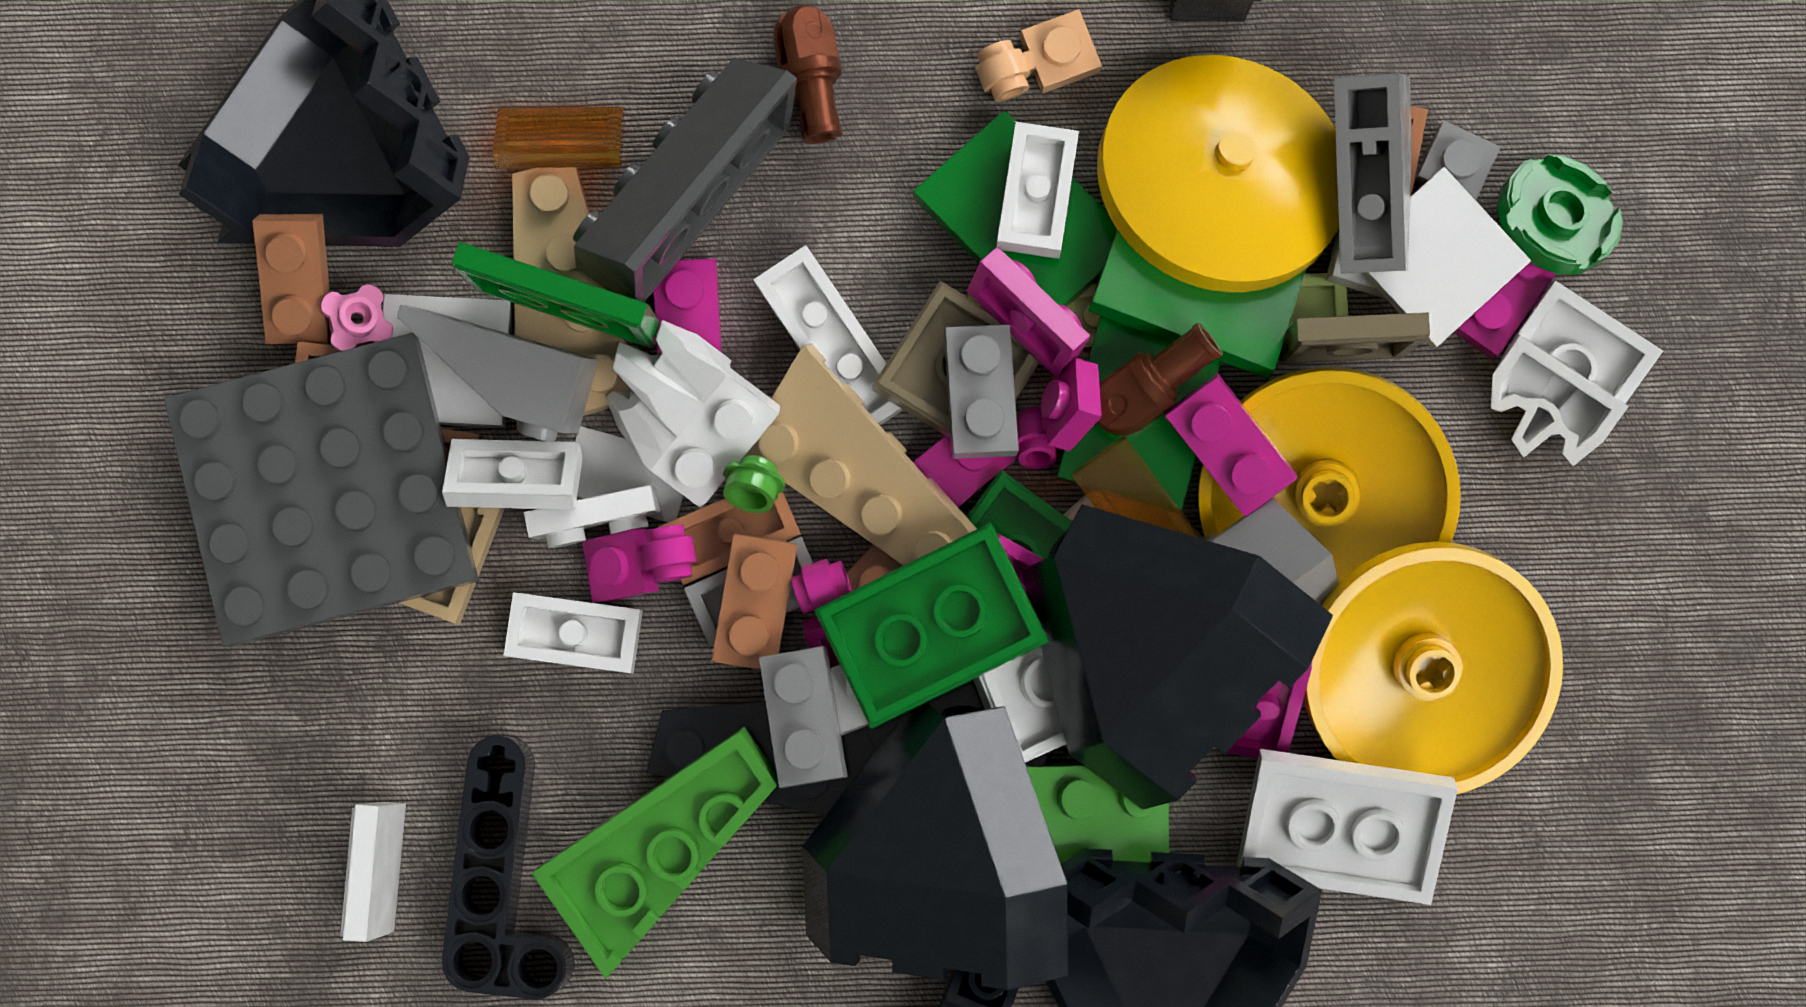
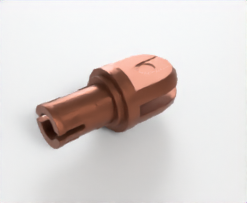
M806 4L792 7L780 16L774 26L773 40L778 68L787 70L797 78L795 98L801 120L803 142L806 144L831 142L836 140L837 137L842 136L833 84L842 75L834 29L829 18L820 9Z
M1197 322L1192 326V329L1156 356H1152L1149 353L1144 355L1138 352L1099 383L1102 417L1096 424L1104 431L1113 435H1131L1142 430L1178 403L1176 396L1179 395L1177 387L1214 359H1218L1223 355L1219 345L1206 328Z

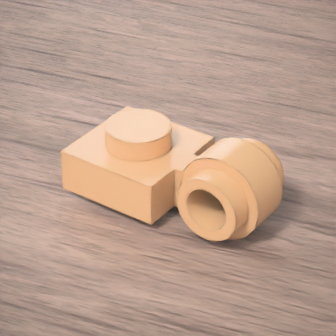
M1080 9L1021 30L1020 40L1025 50L1023 53L1021 49H1014L1011 40L999 41L983 48L977 53L979 64L975 70L984 92L987 94L992 93L995 102H1003L1026 92L1030 88L1027 78L1031 75H1035L1041 93L1044 94L1100 73L1102 64Z

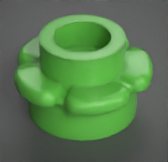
M748 455L743 457L740 463L737 461L728 463L723 470V476L727 478L723 490L724 497L731 505L740 510L751 513L767 512L773 507L774 501L779 497V493L784 492V479L777 473L776 466L766 458Z

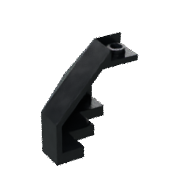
M298 0L275 23L178 164L179 167L186 171L179 195L194 204L199 210L223 224L217 243L255 244L253 220L259 214H323L325 245L401 247L461 199L469 155L458 135H449L447 137L433 110L441 101L418 57L406 58L393 33L401 24L387 0Z
M1081 504L1068 530L1053 545L1048 558L1021 570L1027 596L1050 643L1041 646L1069 754L1142 810L1180 800L1197 782L1196 776L1191 770L1213 747L1225 754L1261 717L1260 710L1256 708L1259 700L1279 680L1290 688L1308 670L1333 617V614L1259 555Z
M925 703L903 714L802 846L806 936L831 963L856 966L861 960L860 955L892 960V972L939 980L946 978L948 969L981 974V985L983 987L1011 990L1068 976L1067 882L1006 707L1001 706L979 710L971 706H953L943 710L941 715L928 703Z
M1085 848L1060 864L1067 882L1068 976L1046 981L1058 1007H1282L1307 967L1322 890L1270 858L1243 857L1241 867L1205 865L1204 855L1164 852H1151L1149 862L1113 860L1112 850Z

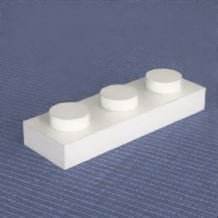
M806 245L753 279L754 284L799 351L803 345L812 343L826 359L824 363L843 384H848L865 403L863 407L879 425H882L903 411L897 405L872 391L874 382L887 363Z

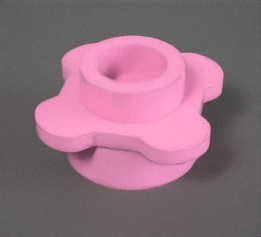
M366 284L361 286L359 291L355 293L341 295L337 292H330L323 298L321 312L329 318L330 342L334 349L340 352L392 337L393 326L384 319L381 309L384 297L379 288ZM353 314H360L363 317V322L360 324L353 323L351 320Z

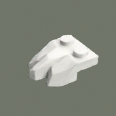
M1552 280L1512 337L1492 375L1491 409L1502 412L1518 406L1525 410L1512 436V441L1523 458L1551 435L1560 434L1564 438L1562 454L1574 466L1604 442L1629 407L1626 405V402L1662 354L1663 350L1559 282Z
M662 320L656 334V341L661 349L660 354L650 355L619 342L613 369L632 390L630 392L612 391L605 397L618 429L643 464L660 479L702 508L726 479L723 476L725 466L732 461L740 462L778 416L780 405L731 369V360L699 335Z

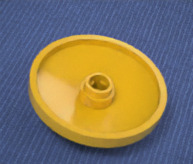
M1224 55L1189 56L1162 64L1144 74L1124 92L1114 107L1104 128L1097 156V174L1101 196L1111 220L1126 242L1141 257L1163 273L1192 286L1212 291L1250 292L1279 285L1302 273L1318 259L1338 231L1339 213L1335 126L1321 106L1305 90L1281 73L1267 66L1238 57Z
M1315 367L1276 377L1259 386L1240 401L1297 474L1298 479L1272 498L1332 554L1338 582H1341L1350 572L1364 562L1394 548L1423 542H1452L1457 528L1461 499L1460 478L1456 460L1443 431L1433 416L1416 398L1403 388L1378 375L1358 369ZM1202 464L1199 477L1198 502L1201 525L1206 537L1209 534L1219 535L1242 518L1243 514Z
M1423 542L1397 547L1375 556L1350 572L1339 582V585L1327 596L1321 605L1333 614V617L1312 660V670L1304 695V704L1316 733L1337 760L1454 777L1458 788L1457 794H1461L1481 787L1510 770L1532 749L1545 731L1554 713L1562 685L1563 651L1560 635L1549 607L1539 592L1527 579L1494 555L1474 547L1450 542Z

